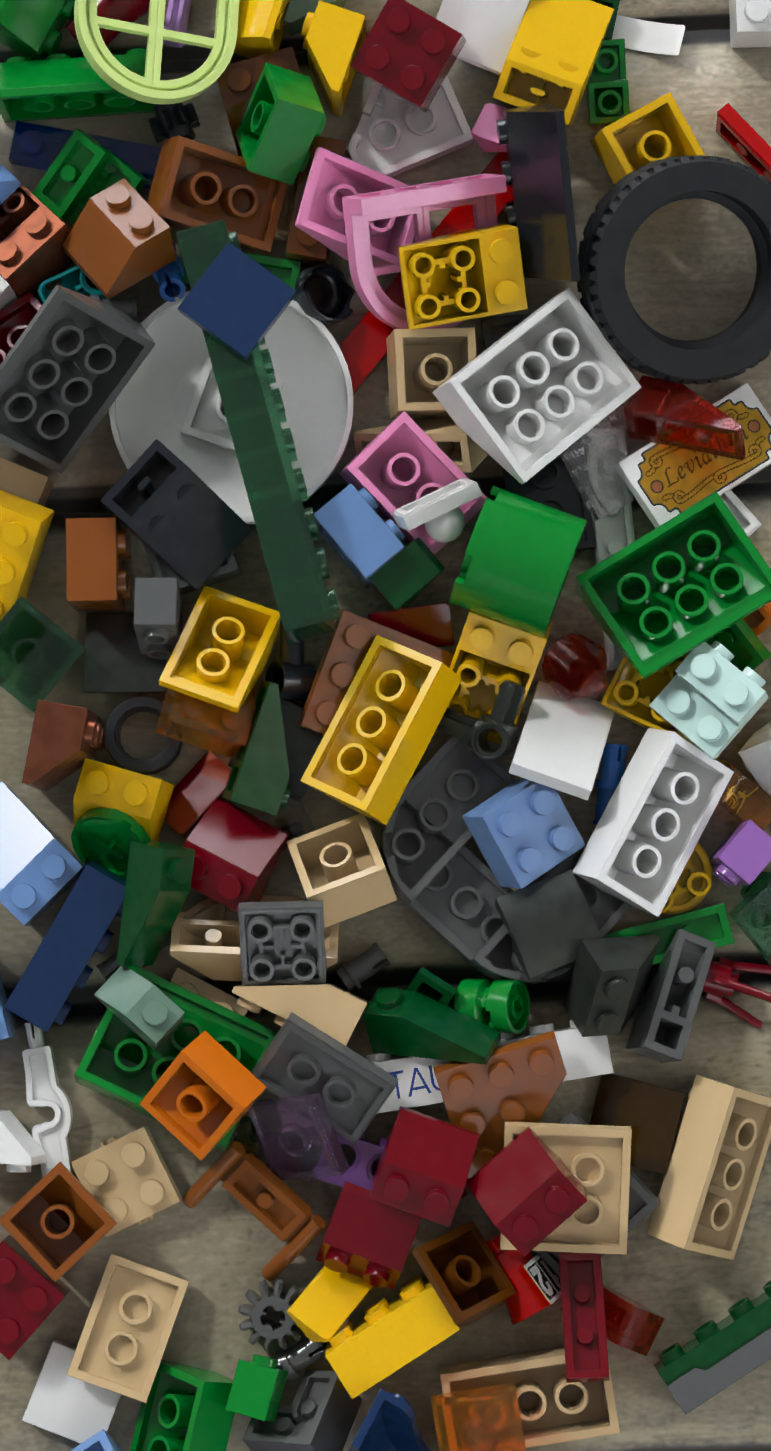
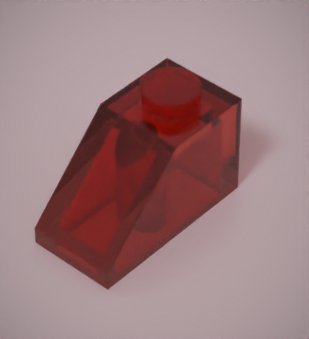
M603 1284L607 1339L620 1347L647 1356L665 1318L639 1302Z

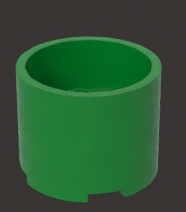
M492 486L490 499L486 498L469 540L460 569L461 573L456 578L449 603L544 637L587 520Z

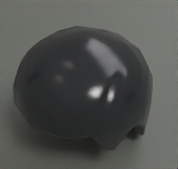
M315 263L300 273L295 283L294 290H296V296L294 299L306 315L321 321L324 325L339 323L352 315L354 311L350 308V302L355 290L347 283L344 273L335 265Z

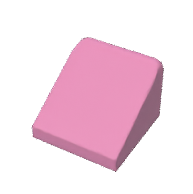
M491 103L484 105L471 131L472 137L484 152H507L506 144L499 145L496 120L503 119L502 109L508 108Z

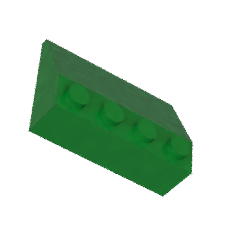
M717 492L576 577L577 593L599 626L643 680L771 602V569Z
M128 966V968L153 983L185 1012L184 1021L155 1052L107 1008L74 1075L75 1082L156 1120L140 1105V1102L178 1054L204 1031L209 1033L244 1067L252 1072L278 1032L138 966ZM239 1121L214 1148L222 1152L226 1150Z

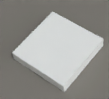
M54 1339L22 1421L81 1444L102 1429L106 1432L108 1431L121 1394L68 1376L67 1372L76 1348Z

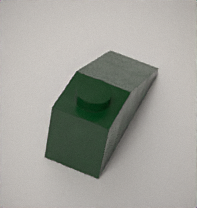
M262 680L222 797L276 816L278 809H283L288 802L291 785L287 783L290 774L279 687L276 683Z
M130 841L116 965L124 967L154 964L190 892L195 849L162 841Z
M378 988L363 1012L373 1053L487 1065L501 1040L499 1031L417 991Z

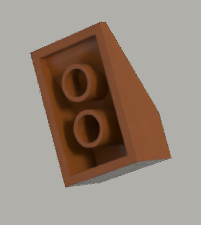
M178 135L163 140L147 203L171 228L268 253L272 248L288 184L248 171L244 158Z

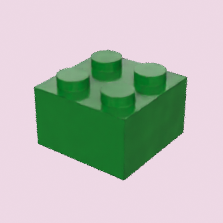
M266 62L235 133L248 171L293 185L298 172L305 170L310 157L309 148L315 136H320L326 122V114L311 77Z

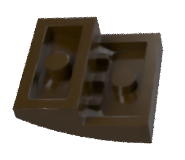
M612 1073L604 1074L600 1077L589 1125L631 1126L630 1165L666 1175L685 1093Z

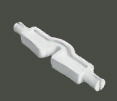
M25 1023L29 1049L24 1050L22 1056L26 1076L27 1103L31 1108L49 1106L55 1112V1117L52 1121L37 1124L32 1128L33 1139L47 1154L46 1163L40 1164L42 1178L60 1161L74 1175L68 1135L73 1123L72 1105L67 1093L58 1082L53 1047L51 1045L45 1046L41 1028L32 1023Z

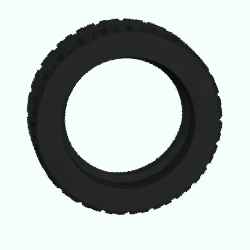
M699 155L675 156L656 160L639 167L637 171L630 172L615 183L614 188L608 190L596 205L595 214L591 213L582 233L584 240L580 241L578 248L580 281H577L578 292L582 295L580 298L581 305L622 361L641 373L681 384L716 383L720 379L727 380L745 373L746 368H753L759 362L766 359L771 350V182L765 176L758 175L756 170L742 163L733 162L723 157ZM696 198L712 201L724 206L743 222L754 244L757 271L749 302L739 318L731 326L714 336L686 341L672 339L660 334L648 326L637 314L629 299L625 285V261L635 232L653 212L678 200Z

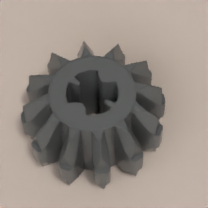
M283 1279L276 1280L274 1291H270L266 1280L260 1281L259 1290L262 1296L248 1289L245 1297L253 1305L242 1304L238 1310L240 1314L251 1317L245 1319L239 1325L241 1331L255 1329L249 1338V1343L254 1345L262 1336L266 1338L264 1350L268 1352L271 1351L273 1339H277L279 1347L282 1350L288 1349L286 1334L296 1341L302 1338V1333L294 1326L297 1324L286 1312L294 1303L292 1299L297 1295L299 1289L294 1285L286 1294L282 1293ZM273 1305L275 1311L283 1310L285 1315H281L279 1324H274L272 1319H264L263 1315H266L268 1306Z

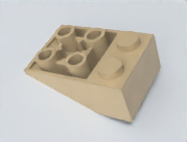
M333 983L237 985L232 990V993L240 996L237 1001L238 1005L256 1014L261 1013L264 1008L277 1015L274 1022L280 1026L284 1024L292 1012L345 1046L368 1002Z

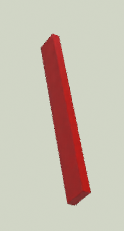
M498 152L481 174L501 175V161H507V152ZM507 186V192L495 194L497 219L504 212L505 203L512 202L510 186ZM472 204L453 207L432 232L431 237L435 238L462 230L473 229ZM400 272L384 292L395 304L406 310ZM370 311L365 314L339 346L348 365L352 380L353 396L387 355L386 338L395 329L377 319Z

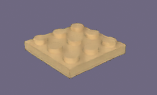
M505 1121L504 1147L529 1126L586 1188L588 1201L531 1251L627 1255L631 1126ZM501 1233L500 1250H517Z

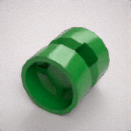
M464 979L460 982L456 991L454 1010L500 1033L520 1034L524 1031L529 1018V993L526 985L520 980H495L492 983L488 979Z

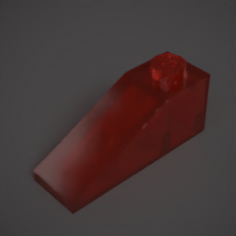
M642 375L638 382L642 388L629 398L623 408L629 438L743 461L746 452L741 424L681 383Z

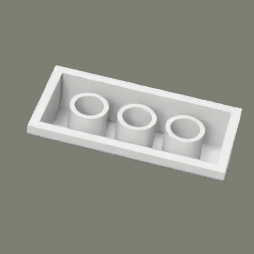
M648 728L572 872L603 892L655 917H659L734 771L717 760H712L702 750L675 732Z

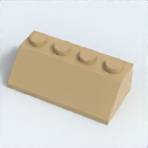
M696 1075L693 1086L688 1094V1103L681 1125L676 1133V1141L666 1175L664 1174L663 1183L658 1196L660 1203L651 1214L648 1235L685 1250L734 1260L771 1140V1098Z

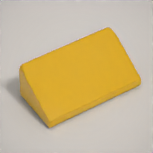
M324 1266L286 1312L311 1342H328L373 1286L366 1283L361 1277L348 1272H335Z

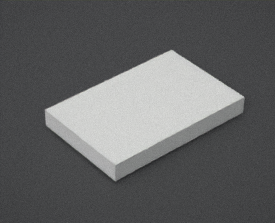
M539 681L508 773L588 801L615 712L602 706L601 702Z

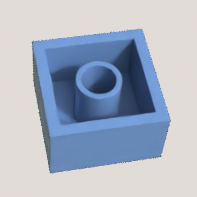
M351 483L315 512L313 519L315 528L367 589L373 584L369 578L404 549L405 542L403 539H405V536L391 519L385 523L376 511L379 505L365 488L357 491Z
M522 777L462 816L500 887L522 889L586 846L557 790Z

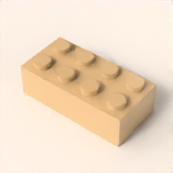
M564 1347L439 1366L452 1451H511L620 1433L610 1366L609 1381L567 1383Z

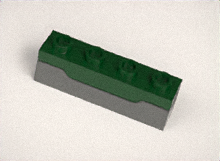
M771 1280L762 1287L765 1292L752 1301L749 1297L741 1299L728 1309L729 1316L717 1324L714 1320L704 1323L693 1332L694 1339L682 1347L679 1343H675L658 1355L660 1361L654 1364L685 1415L771 1359Z

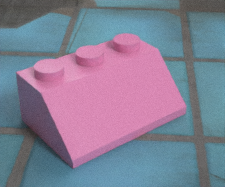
M405 411L339 472L348 484L352 483L357 491L365 488L379 505L376 509L378 515L385 522L391 519L395 524L396 522L392 515L394 510L461 478L469 479ZM483 493L482 496L459 506L464 515L465 524L483 507L487 498ZM425 523L410 531L398 527L404 534L405 539L403 541L407 545L419 537L434 555L446 544L432 539L425 530Z

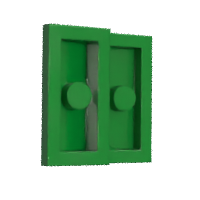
M76 128L32 194L57 217L68 220L74 225L87 202L94 195L122 179H125L140 193L148 180L101 143Z

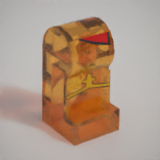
M721 760L720 763L734 771L718 803L739 822L751 819L764 831L771 822V795L766 793L752 780L749 781L730 763Z

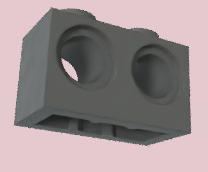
M135 578L134 628L140 653L147 654L150 658H170L182 633L183 605L177 578Z

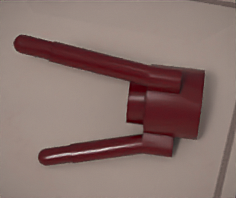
M721 956L718 962L711 960L702 992L707 993L705 1000L721 1005L758 1029L762 1028L763 1023L723 995L732 997L735 990L771 1003V993L738 982L739 974L732 972V970L771 975V965L737 962Z

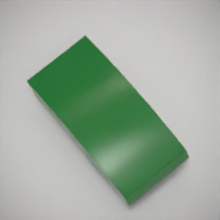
M624 38L608 39L602 42L586 86L589 124L612 123L630 114Z

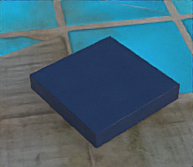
M228 242L179 305L178 311L244 360H247L296 296V290Z

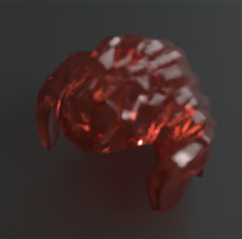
M570 633L567 636L556 639L555 644L551 645L549 650L545 652L544 662L542 663L543 676L554 690L555 695L570 701L580 699L581 697L597 698L599 694H602L607 689L608 677L605 670L607 654L605 647L599 642L586 638L581 634Z

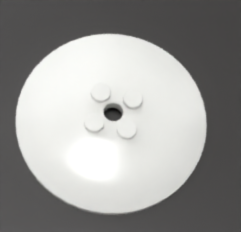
M186 292L181 299L177 296L175 297L176 301L164 303L141 322V325L156 344L109 408L112 434L124 464L129 469L157 439L186 464L246 524L263 522L289 512L309 499L324 485L341 460L349 440L354 414V396L348 365L340 347L321 321L306 315L300 305L292 300L248 359L244 360L178 311L179 305L189 292ZM229 399L241 401L244 405L243 413L235 419L226 418L221 413V406L225 401Z

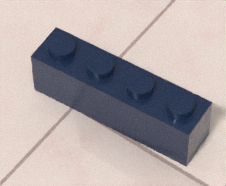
M93 860L87 863L4 1008L48 1032L54 1022L60 1026L62 1025L73 1006L71 1002L67 1001L74 987L80 990L83 989L94 970L87 964L95 951L102 955L115 933L109 931L108 928L115 916L122 919L126 879Z

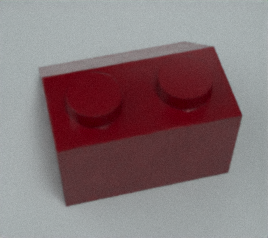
M217 798L188 836L183 846L195 849L191 888L237 912L239 903L260 902L290 834L221 798Z
M400 1106L372 1179L370 1199L450 1227L466 1185L479 1134Z
M529 1126L466 1181L467 1186L493 1224L523 1257L588 1201L584 1185Z
M345 1181L315 1260L324 1263L332 1271L339 1273L348 1272L363 1278L371 1286L378 1288L387 1287L393 1290L404 1267L422 1217L371 1200L370 1190Z

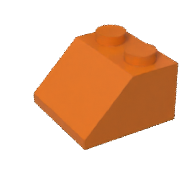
M204 1031L178 1054L140 1102V1105L202 1161L244 1116L267 1087L209 1033Z

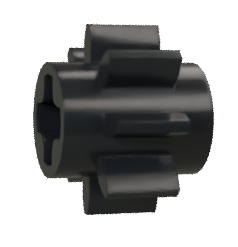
M182 102L157 104L153 108L156 117L150 118L148 121L157 143L178 135L191 140L196 137L193 128L199 127L200 123L193 103L183 105Z

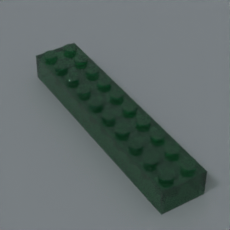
M225 220L176 232L191 290L228 242L241 250L236 231L228 233ZM202 329L287 642L290 644L336 631L334 620L341 618L340 608L334 587L325 588L324 580L330 579L329 568L323 547L314 548L313 541L319 539L318 528L312 507L303 508L302 501L309 500L301 467L292 468L291 462L298 461L296 448L290 428H281L280 423L287 422L279 388L273 390L270 388V384L276 383L268 348L264 350L259 348L260 345L266 344L265 339L263 338L248 359L244 360Z

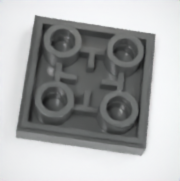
M323 900L239 903L238 918L242 986L326 984Z

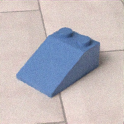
M1 782L0 902L24 926H31L80 877L86 865L4 782Z

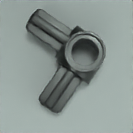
M505 680L501 685L491 714L481 715L478 720L447 707L437 728L440 731L467 741L468 749L473 750L483 759L490 760L507 756L517 746V730L519 726L514 721L525 694V687L519 683ZM491 729H495L501 735L502 743L499 750L492 749L488 744L487 737Z

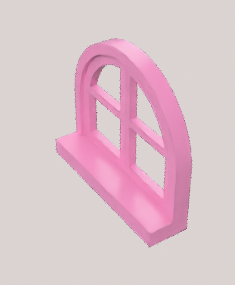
M479 174L342 197L348 261L352 281L363 304L377 319L395 329H408L406 310L395 304L385 294L376 276L401 272L400 264L394 263L373 267L368 222L413 214L415 242L432 238L429 211L472 204L474 228L496 225L498 223L495 194L507 192L506 175ZM463 321L419 329L453 328Z

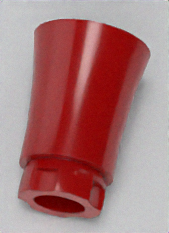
M500 1233L486 1241L517 1292L505 1301L512 1325H515L546 1308L550 1303L523 1267L534 1258L531 1251L523 1257L518 1250H500Z

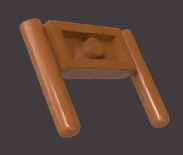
M233 1141L185 1193L182 1199L186 1207L194 1208L221 1180L223 1182L221 1186L282 1242L286 1240L285 1246L262 1269V1275L268 1281H274L326 1227V1222L321 1216L314 1215L311 1212L312 1208L256 1156L252 1153L248 1155L245 1147L238 1141Z

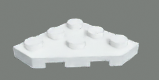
M447 76L426 113L374 83L362 111L363 114L348 145L347 153L350 160L393 177L474 143V138L471 135L470 127Z

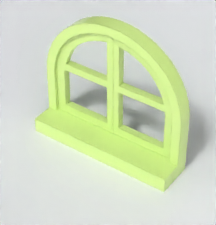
M75 0V31L86 60L109 86L130 98L146 103H181L197 97L209 89L230 63L237 40L239 0H216L214 38L164 29L166 0H150L148 26L97 16L98 0ZM99 28L147 37L144 77L127 69L111 54L102 39ZM163 40L211 49L206 61L193 73L179 79L160 80Z

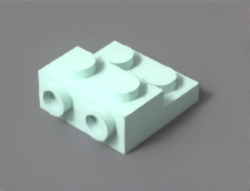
M716 640L711 646L704 642L694 648L675 670V677L649 705L657 714L714 761L769 698L766 691L762 689L766 681L748 666L743 671H740L730 662L734 655Z

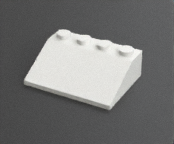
M567 288L544 303L432 393L461 430L519 483L524 484L642 387L616 351L604 338L595 322L570 288Z

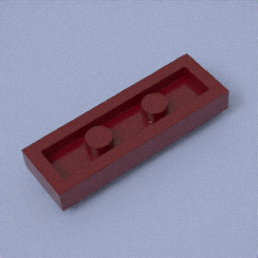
M559 1252L567 1383L609 1381L601 1254Z

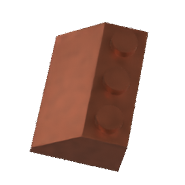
M38 699L22 783L38 790L47 791L81 768L85 758L93 760L95 751H102L105 742V726H102V718L88 708Z

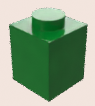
M258 1354L253 1355L252 1361L239 1359L225 1410L262 1421L275 1422L288 1371L276 1368L278 1360Z

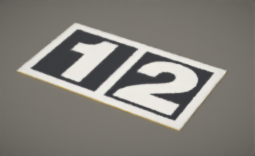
M536 1255L523 1266L550 1305L553 1304L561 1296L560 1277L539 1255Z

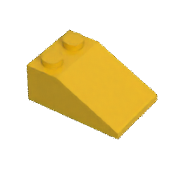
M204 585L159 679V685L237 713L264 671L278 640L281 612Z

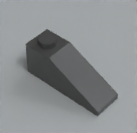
M682 929L676 930L637 1010L626 1046L627 1050L661 1063L682 1060L717 943Z

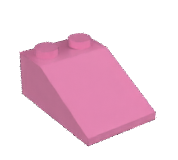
M318 147L314 154L295 226L348 261L342 197L410 185L322 147ZM413 214L369 221L373 267L399 263L397 247L413 243L415 235Z

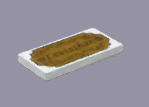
M746 383L618 462L615 469L654 527L657 528L711 494L717 492L719 496H722L771 465V417L751 387Z

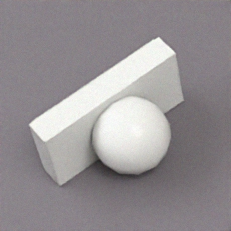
M461 478L394 510L392 515L397 526L408 531L425 523V530L432 539L437 542L446 543L454 541L460 536L465 526L464 515L459 506L482 496L477 482Z

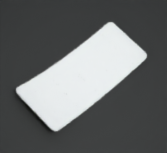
M617 15L612 39L624 38L626 49L677 56L680 53L685 26Z

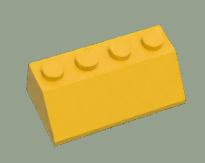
M376 635L311 759L301 782L352 810L387 825L462 678L444 663Z

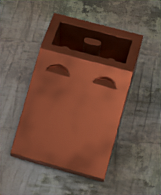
M24 185L18 187L0 204V276L10 285L19 299L29 292L36 298L38 296V288L42 282L63 273L74 263L63 251L62 246L70 233L69 228Z

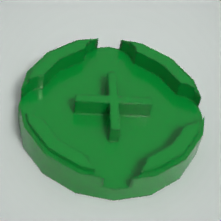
M105 807L89 809L78 819L71 834L73 849L85 865L90 860H93L124 879L127 876L130 841H151L145 829L134 818L117 809Z

